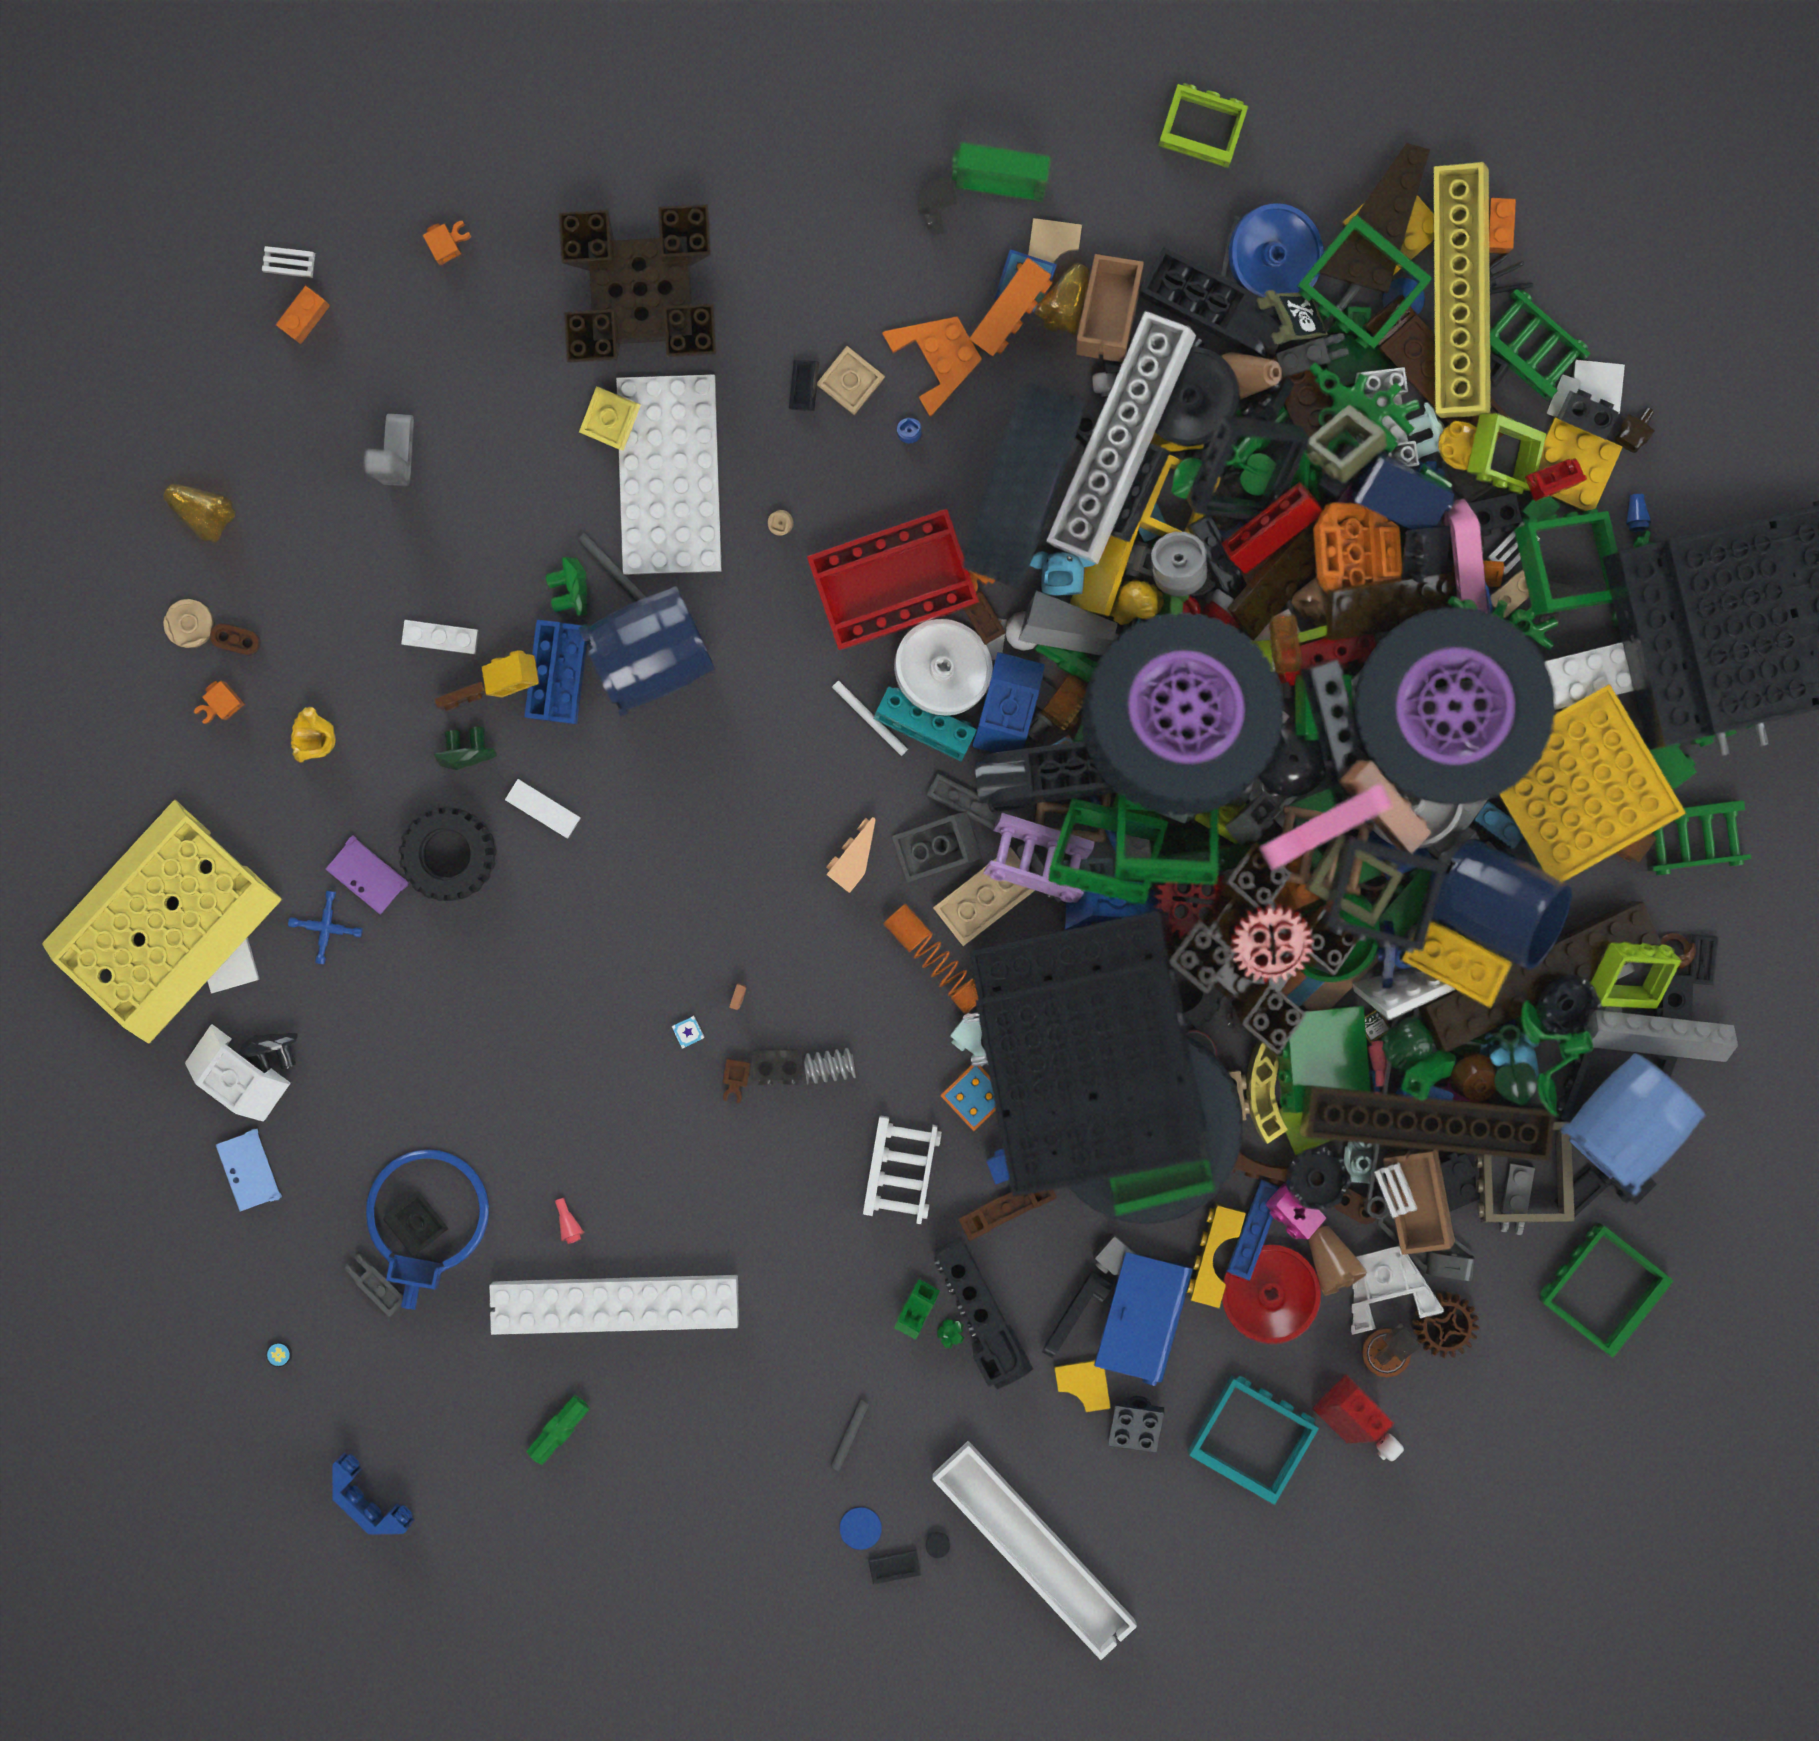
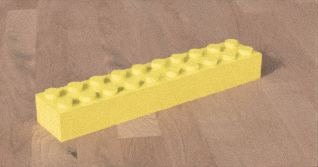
M1484 162L1434 167L1436 414L1440 418L1491 414L1489 169Z

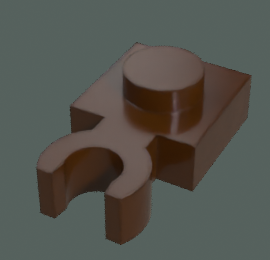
M733 1059L726 1060L723 1083L729 1084V1088L724 1092V1101L728 1100L730 1093H735L737 1095L736 1103L739 1104L741 1102L742 1093L739 1089L740 1086L747 1087L751 1068L750 1062Z

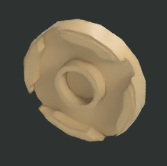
M191 599L179 600L172 604L163 621L164 631L169 640L185 648H195L206 643L214 627L213 616L208 607L199 601Z

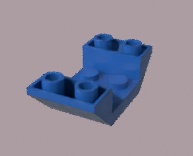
M997 652L991 681L972 747L993 753L1024 748L1040 691L1045 664Z
M1133 882L1141 885L1143 884V882ZM1151 889L1145 905L1084 891V894L1077 903L1066 902L1065 931L1090 926L1091 922L1104 923L1161 911L1159 908H1153V905L1159 903V899L1153 898V895L1156 893Z
M344 1452L332 1465L333 1501L368 1534H404L414 1522L412 1512L406 1506H400L397 1503L383 1517L380 1508L376 1504L366 1501L363 1498V1492L357 1486L349 1484L362 1469L359 1467V1461L353 1455H347Z

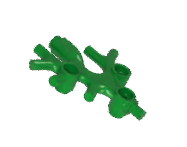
M1316 362L1309 368L1316 377L1315 381L1319 384L1321 392L1331 395L1333 398V406L1322 410L1319 414L1318 423L1321 428L1327 424L1324 422L1325 416H1331L1333 419L1350 405L1385 431L1387 447L1381 452L1385 451L1387 454L1392 452L1399 444L1396 442L1397 438L1383 425L1382 419L1385 416H1389L1407 435L1415 429L1406 420L1405 415L1419 409V403L1417 399H1414L1404 404H1395L1393 399L1402 390L1396 382L1387 391L1377 392L1372 399L1368 398L1364 393L1365 385L1369 378L1364 374H1359L1353 387H1345L1340 383L1337 375L1330 373L1327 369L1323 370ZM1326 381H1332L1334 386L1332 388H1326L1324 383ZM1384 399L1386 405L1383 407L1379 406L1377 400ZM1345 429L1328 444L1326 450L1335 455L1341 443L1349 444L1355 449L1360 444Z
M1453 596L1448 601V604L1452 607L1478 610L1475 602L1470 599L1460 601ZM1499 600L1494 612L1491 614L1504 619V612L1508 603ZM1532 606L1527 611L1515 609L1511 612L1507 622L1514 625L1526 636H1530L1546 650L1552 649L1554 642L1547 638L1544 633L1558 626L1555 617L1534 624L1532 620L1535 616Z

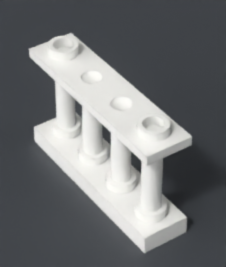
M880 1115L863 1215L873 1216V1210L878 1211L880 1208L917 1215L916 1224H921L922 1218L927 1219L929 1204H925L931 1163L934 1146L940 1145L942 1132L937 1131L938 1125H932L931 1132L895 1127L893 1123H888L889 1117ZM896 1136L930 1142L928 1155L925 1157L890 1151L889 1148L884 1147L886 1137ZM890 1160L925 1166L923 1181L885 1175V1172L880 1171L881 1163ZM885 1184L920 1190L919 1205L880 1199L881 1196L876 1195L877 1187Z

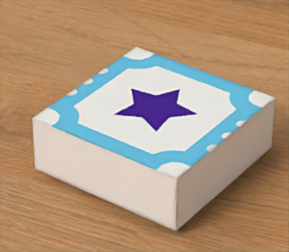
M695 1016L672 1026L682 1049L705 1038Z

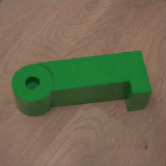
M1435 1051L1425 1060H1422L1406 1071L1401 1090L1421 1101L1425 1100L1432 1085L1441 1078L1451 1076L1456 1061L1455 1055L1449 1051Z

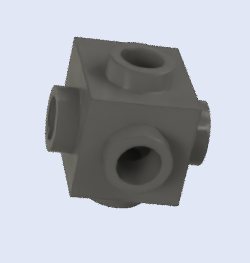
M1139 541L1134 542L1125 568V575L1139 578L1140 575L1153 577L1152 550L1148 548V544Z

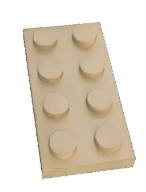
M1010 847L1005 865L1019 869L1021 860ZM984 867L933 908L962 946H964L1035 890L1004 880H994L990 876L983 874L986 868Z

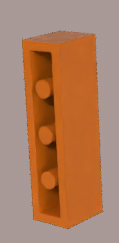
M1028 257L969 339L991 356H994L996 352L1001 355L1009 344L1005 339L1011 332L1014 335L1023 324L1020 320L1025 312L1030 315L1038 304L1034 299L1039 292L1045 294L1053 283L1049 280L1052 274Z

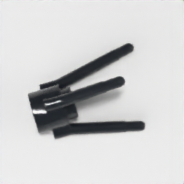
M1505 253L1490 263L1489 271L1505 260L1508 254ZM1520 261L1494 274L1489 272L1490 295L1533 287V283H1523L1493 288L1497 285L1495 279L1523 266L1524 262Z

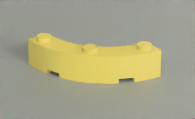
M1258 1039L1248 1065L1246 1094L1254 1126L1262 1141L1268 1144L1288 1129L1281 1118L1275 1099L1276 1077L1279 1068L1277 1054Z

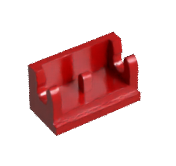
M1574 458L1571 461L1567 459L1525 476V479L1536 502L1574 487L1587 480V477L1584 475L1578 460Z

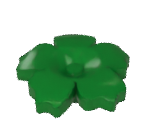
M949 1318L943 1321V1327H939L937 1331V1338L942 1339L941 1343L945 1348L951 1349L953 1344L963 1343L964 1337L959 1333L963 1332L964 1324L961 1321L955 1322Z

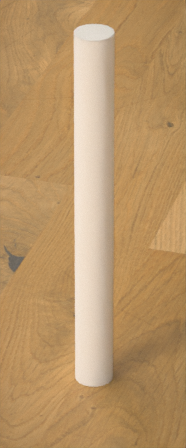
M839 680L832 686L901 756L908 750L881 722L873 719L874 715Z

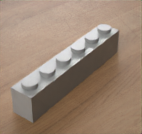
M1595 1010L1589 1019V1024L1584 1026L1585 1032H1589L1591 1035L1593 1048L1726 1062L1738 1047L1734 1025Z

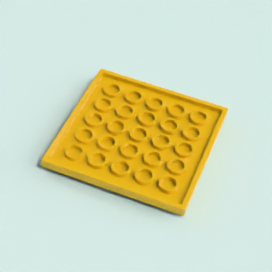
M1610 684L1555 714L1550 739L1538 762L1521 781L1499 794L1542 870L1560 882H1564L1685 814L1680 802Z

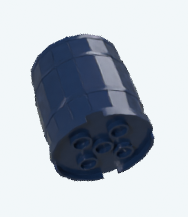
M677 586L661 593L647 596L607 615V617L591 626L585 624L579 627L583 641H587L590 648L588 653L612 703H617L619 708L617 712L621 717L629 714V709L671 694L690 685L693 681L707 673L716 670Z
M1474 838L1467 841L1451 859L1456 864L1450 874H1444L1432 920L1506 958L1514 964L1528 970L1537 967L1554 946L1564 926L1572 900L1571 887L1524 861L1507 855L1504 852L1487 848V845L1480 840Z

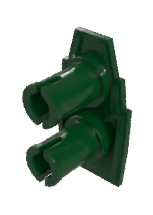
M472 727L469 729L471 749H461L460 731L449 730L445 732L446 751L436 753L434 757L441 767L459 770L482 761L490 760L496 757L497 753L493 748L487 749L485 747V729L483 727Z

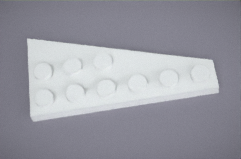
M1415 967L1352 983L1354 992L1388 1020L1455 990Z

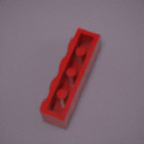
M1300 482L1225 540L1222 545L1229 558L1246 574L1306 526L1315 521L1323 510L1316 498Z
M1373 634L1334 641L1324 638L1272 655L1280 683L1289 682V685L1292 686L1295 685V676L1301 675L1300 668L1323 660H1338V664H1340L1342 669L1350 667L1349 661L1357 659L1358 664L1365 662L1376 647V642Z

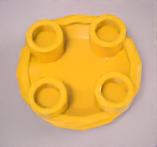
M1455 421L1446 427L1439 437L1438 448L1440 455L1448 465L1455 469H1468L1477 429L1471 423Z

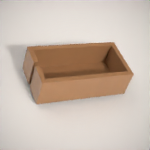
M1095 254L1077 337V355L1099 358V354H1102L1105 360L1124 362L1128 352L1140 294L1144 262Z
M1415 1148L1412 1153L1410 1149L1388 1152L1383 1158L1384 1166L1400 1163L1417 1206L1415 1211L1395 1217L1402 1255L1451 1249L1455 1238L1438 1150ZM1391 1170L1405 1207L1409 1206L1396 1172ZM1388 1181L1390 1193L1392 1195L1396 1208L1399 1209V1206L1397 1204V1201L1395 1199V1196Z

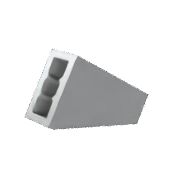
M1036 590L1027 606L1018 640L1103 655L1119 636L1115 633L1118 623Z

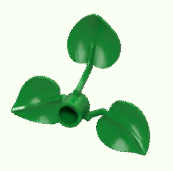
M1239 408L1235 417H1239L1240 415ZM1233 446L1225 466L1236 462L1244 469L1240 475V483L1243 489L1252 495H1263L1276 463L1267 455L1257 453L1252 454L1247 460V465H1245L1238 458V449ZM1188 458L1176 467L1171 489L1173 495L1187 499L1202 464L1200 459Z
M1525 1001L1522 1010V1023L1528 1039L1533 1044H1538L1539 1038L1556 1039L1564 1059L1545 1074H1539L1537 1080L1538 1092L1543 1104L1554 1116H1557L1556 1088L1551 1075L1564 1065L1572 1063L1574 1059H1578L1579 1054L1592 1051L1593 1041L1589 1032L1577 1034L1573 1031V1035L1571 1033L1560 1035L1555 1032V1035L1542 1033L1541 1022L1538 1019L1536 1009L1531 1003Z

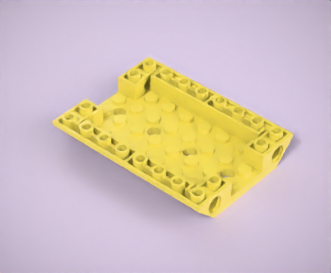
M174 800L42 943L48 955L57 966L120 1025L148 1044L154 1040L283 900L247 866H242L210 836L211 832L177 800ZM204 860H209L213 866L212 871L208 874H204L200 869L201 863ZM175 896L179 900V906L176 910L172 911L168 908L167 901L170 897ZM139 932L144 934L146 938L144 945L141 947L136 946L134 943V936ZM104 969H108L112 973V979L108 983H104L100 978V974Z

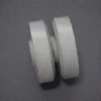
M1173 532L1164 535L1156 542L1152 549L1151 557L1153 578L1156 585L1164 593L1172 596H1186L1200 589L1207 579L1206 550L1203 542L1195 535L1187 532Z

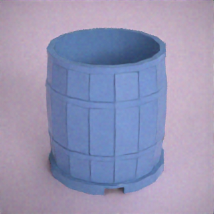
M1634 1053L1627 1062L1617 1071L1613 1072L1581 1107V1110L1571 1123H1565L1560 1128V1131L1564 1135L1567 1133L1571 1136L1569 1141L1610 1179L1614 1177L1621 1183L1620 1187L1632 1196H1636L1641 1190L1639 1186L1658 1171L1675 1153L1681 1144L1686 1141L1700 1120L1704 1118L1705 1114L1672 1080L1646 1059Z

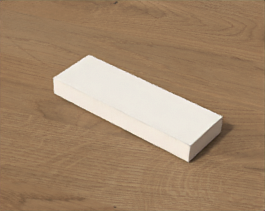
M517 779L505 799L567 839L581 819L578 815Z

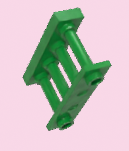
M1516 289L1509 296L1514 303L1492 328L1490 327V352L1509 363L1511 371L1542 398L1549 401L1558 392L1555 388L1557 379L1577 357L1585 360L1591 353L1587 350L1588 346L1580 339L1575 340L1532 302L1533 299L1527 292ZM1521 309H1524L1533 317L1532 320L1511 344H1504L1499 339V334ZM1541 324L1551 335L1529 360L1526 359L1524 361L1517 355L1519 353L1518 349ZM1560 341L1570 351L1548 376L1542 377L1536 371V366L1555 344Z
M1744 800L1684 807L1685 814L1674 820V824H1677L1682 862L1667 864L1662 826L1653 831L1657 865L1647 867L1648 871H1656L1657 876L1671 874V869L1724 862H1729V866L1744 865V860L1752 859L1751 854H1740L1736 816H1738V811L1745 810ZM1723 813V818L1726 817L1730 856L1716 858L1711 819H1714L1713 814ZM1698 816L1699 821L1702 822L1706 859L1692 861L1687 822H1689V817Z

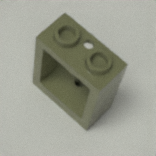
M1349 405L1310 438L1307 445V456L1313 464H1319L1323 467L1330 477H1336L1344 483L1387 447L1385 431ZM1347 428L1365 442L1341 461L1324 447Z

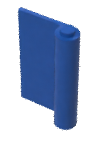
M1125 1252L1094 1366L1143 1378L1142 1382L1156 1386L1157 1382H1162L1193 1268L1176 1262L1168 1263Z

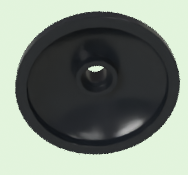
M1296 723L1282 724V730L1279 734L1280 738L1274 754L1258 778L1267 789L1275 794L1285 797H1297L1314 790L1322 782L1327 771L1319 740H1305V735H1296ZM1292 754L1296 755L1298 759L1295 764L1289 762V756Z

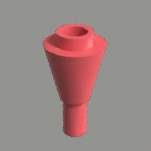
M1383 1041L1371 1042L1372 1046H1368L1367 1050L1373 1070L1375 1071L1376 1087H1383L1387 1063L1385 1053L1382 1050L1384 1043Z
M565 1199L556 1200L555 1203L560 1215L561 1241H567V1244H571L581 1240L580 1235L584 1231L571 1212H569Z

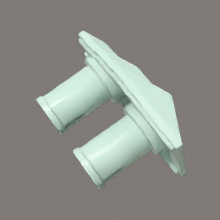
M1426 402L1424 405L1426 411H1424L1423 415L1408 420L1415 428L1409 436L1428 428L1433 431L1432 438L1416 444L1418 459L1434 452H1439V437L1445 429L1443 423L1438 419L1435 409L1429 402Z
M1348 1141L1344 1151V1163L1348 1173L1351 1175V1182L1369 1184L1374 1144Z

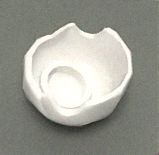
M1026 611L1014 613L1008 619L1005 628L1007 641L1013 648L1022 651L1030 650L1037 646V644L1018 640Z

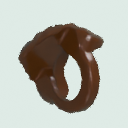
M1677 933L1666 934L1660 941L1662 945H1665L1670 940L1679 941L1683 945V955L1678 956L1682 961L1677 970L1685 968L1695 958V943L1689 944L1684 936Z

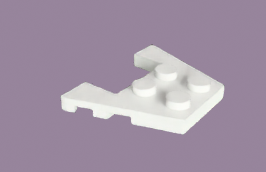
M1400 1246L1356 1257L1365 1267L1367 1273L1364 1278L1353 1284L1352 1335L1376 1329L1369 1307L1370 1303L1413 1293L1420 1318L1444 1312L1441 1304L1409 1255H1402Z

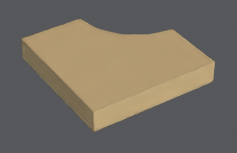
M1033 218L1028 255L1054 263L1060 255L1068 251H1078L1082 225Z

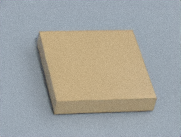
M846 346L817 382V386L855 416L884 380L885 376Z

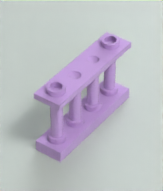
M1001 813L995 822L993 830L1002 835L996 862L992 860L989 862L983 874L997 881L1004 880L1059 897L1064 902L1077 903L1084 894V891L1048 881L1050 864L1061 831ZM1071 834L1065 852L1071 856L1069 867L1079 869L1081 859L1086 860L1093 851L1095 842ZM1012 837L1025 842L1019 869L1005 865ZM1036 844L1048 849L1043 876L1029 872Z

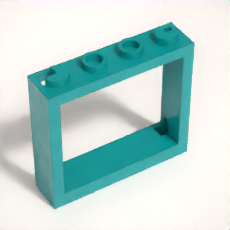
M1231 1375L1187 1452L1189 1456L1275 1505L1319 1427L1314 1423L1316 1419L1309 1414L1303 1412L1300 1415L1293 1411L1295 1407L1288 1402L1281 1400L1279 1403L1272 1399L1273 1394L1261 1387L1258 1391L1251 1387L1252 1382L1245 1377L1239 1375L1236 1378ZM1235 1387L1305 1427L1271 1488L1201 1448Z

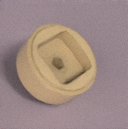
M778 510L768 518L769 530L775 535H785L793 528V518L785 510Z

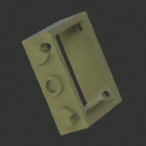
M1342 835L1341 839L1338 837L1332 838L1305 886V889L1328 901L1330 890L1321 886V883L1340 849H1343L1346 839L1344 835ZM1357 850L1356 857L1390 875L1370 913L1344 898L1340 908L1367 924L1374 926L1403 874L1397 871L1399 866L1385 859L1383 863L1376 859L1377 855Z

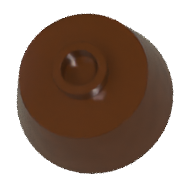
M1481 1052L1463 1054L1464 1058L1456 1063L1449 1077L1452 1089L1457 1094L1471 1101H1483L1489 1098L1496 1090L1495 1076L1497 1066L1492 1063L1488 1056L1483 1055Z

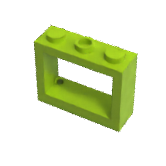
M1178 84L1158 146L1228 168L1248 106L1243 105V101L1235 98H1230V100L1221 98L1220 94L1214 91H1206V93L1199 91L1192 84ZM1181 99L1236 117L1226 151L1170 133Z
M1480 414L1467 472L1476 475V479L1479 481H1492V485L1495 487H1508V492L1523 494V491H1530L1525 476L1539 470L1547 433L1499 414ZM1498 432L1521 440L1513 478L1490 469Z
M1627 942L1610 943L1590 984L1595 988L1602 1006L1657 1009L1682 960L1667 945L1655 946L1646 943L1639 945ZM1626 961L1654 963L1642 986L1614 985Z

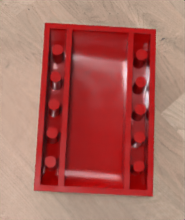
M947 509L807 556L838 650L861 645L979 603L969 571L963 568L964 556Z

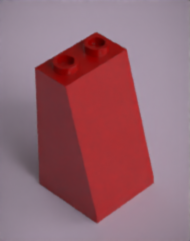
M1347 1374L1312 1408L1347 1444L1375 1442L1394 1424L1385 1412Z

